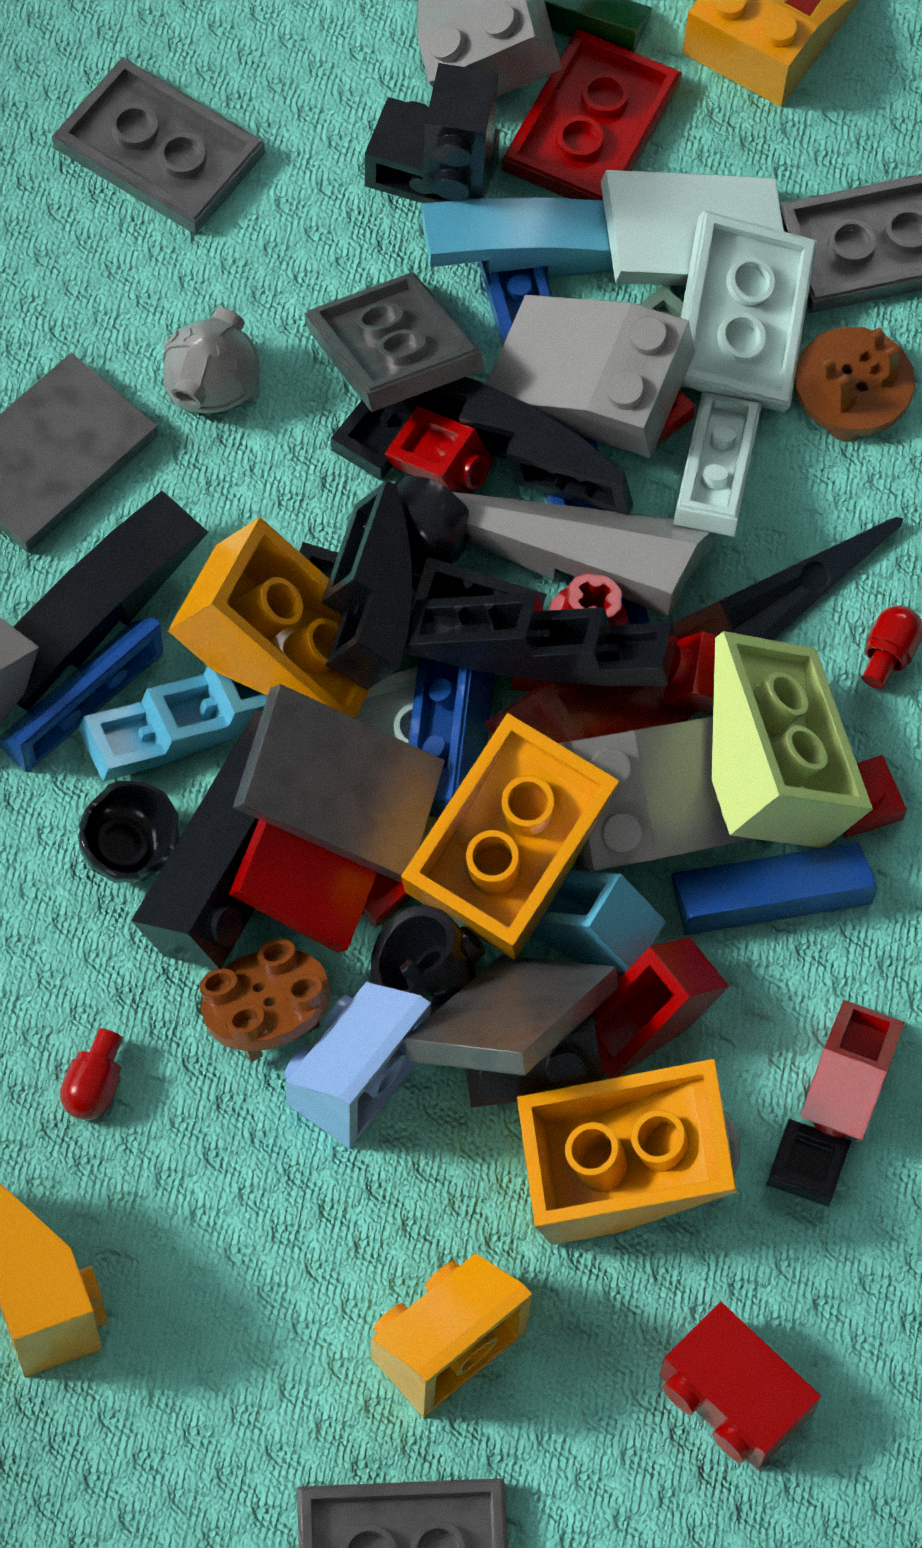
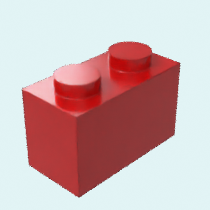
M721 1301L664 1357L659 1375L665 1381L662 1385L665 1394L680 1410L688 1415H692L695 1411L698 1412L715 1429L712 1433L715 1442L730 1458L738 1463H742L747 1459L758 1471L815 1413L821 1399V1395Z

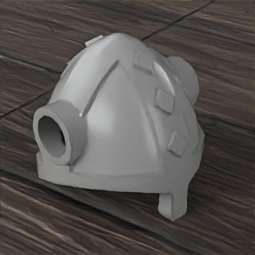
M217 307L210 319L195 321L184 328L178 329L165 341L163 347L165 349L163 354L164 385L166 393L175 405L189 412L208 414L226 411L246 400L255 403L259 396L260 367L258 354L248 335L242 332L245 322L237 313L226 308Z

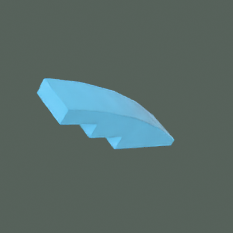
M524 197L479 198L422 203L421 218L430 267L487 261L489 273L544 266L547 278L613 271L603 201Z
M207 666L203 675L147 688L141 702L86 715L83 717L78 730L102 781L105 782L164 765L239 738L255 711L263 712L268 696L218 674Z

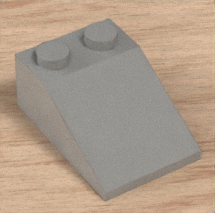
M417 0V37L428 82L432 87L434 86L438 63L499 73L497 97L562 69L544 0Z
M525 295L486 385L533 406L579 436L651 458L695 354L689 320L628 302Z
M713 716L558 743L619 780V785L575 861L578 871H596L752 840V838L731 836L722 817L721 807L712 783Z

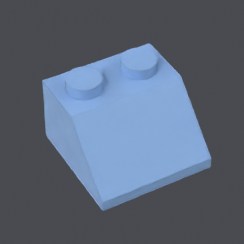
M365 982L353 999L348 995L341 997L333 1006L324 1022V1027L328 1030L313 1048L308 1044L303 1045L288 1063L284 1071V1077L287 1078V1105L350 1149L417 1065L416 1062L407 1060L404 1038L430 1017L431 1002L421 995Z

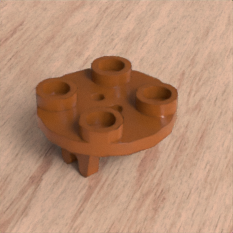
M839 327L819 334L803 349L797 363L793 387L804 412L821 427L828 429L835 439L843 442H852L861 436H869L890 428L906 413L915 390L914 369L904 350L886 336L881 328L873 331L865 327ZM847 370L852 374H845L843 371ZM857 388H864L866 391L860 392Z
M286 939L268 941L257 952L240 957L225 968L210 971L203 977L199 986L203 996L200 1010L209 1034L223 1046L245 1051L250 1062L263 1057L261 1050H270L295 1041L307 1031L310 1032L320 1026V1018L328 1009L331 995V987L322 964L308 953L297 951L294 943Z

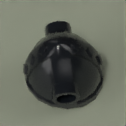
M427 905L408 907L393 916L378 934L371 953L370 975L373 984L421 995L431 1002L430 1015H432L476 977V961L486 953V950L480 940L464 926L459 927L442 910Z

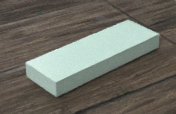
M702 392L673 525L735 536L762 406L761 403Z

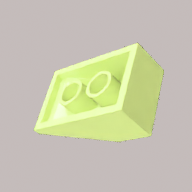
M726 631L721 632L715 638L712 783L721 807L722 817L731 836L825 848L873 810L816 648Z

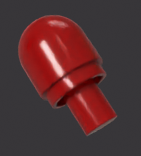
M902 605L891 606L882 611L877 617L866 639L867 646L864 650L870 661L861 679L867 685L876 689H884L893 670L901 671L907 664L911 663L922 641V620L913 609Z
M99 1028L90 1051H79L76 1058L71 1060L60 1088V1100L63 1108L72 1117L79 1120H93L102 1116L110 1107L121 1080L119 1076L121 1067L114 1062L123 1040L121 1035L108 1029Z

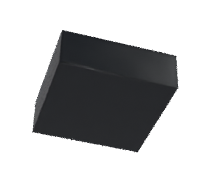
M788 1119L766 1185L829 1207L852 1140L831 1136L815 1127Z

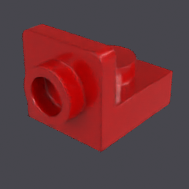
M417 406L385 452V456L392 467L413 476L429 478L447 487L452 492L473 494L484 484L493 465V459L475 428Z

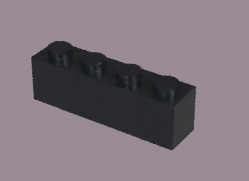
M255 711L131 920L165 957L215 969L222 968L255 911V908L229 895L259 821V819L233 808L263 712Z

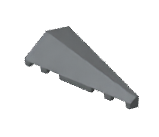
M453 492L469 510V517L464 528V535L465 533L470 535L468 543L553 580L559 570L574 577L585 573L607 576L616 582L622 592L621 597L669 617L687 580L689 578L693 579L716 535L713 532L673 525L674 518L633 513L625 515L608 510Z

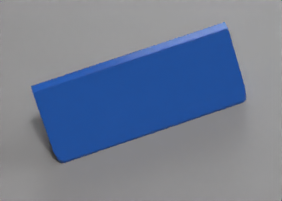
M153 617L137 620L127 625L0 736V748L25 772L35 767L79 728L84 716L99 711L163 655L160 622Z
M419 657L408 743L445 760L429 813L430 817L439 818L487 745L495 674L469 670Z
M859 842L671 874L684 935L869 905L873 903L877 891L875 877Z

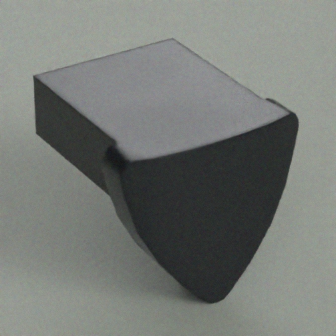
M413 396L374 412H371L361 399V402L331 437V450L381 481L392 468L391 463L385 456V452L417 406L422 407L418 397Z

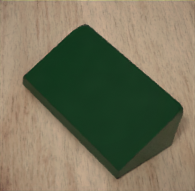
M544 0L552 31L572 37L576 29H580L633 52L637 49L653 9L631 0Z

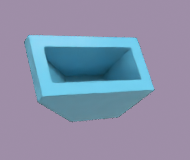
M570 870L531 937L580 963L614 966L617 972H626L648 947L652 946L666 920L622 874Z

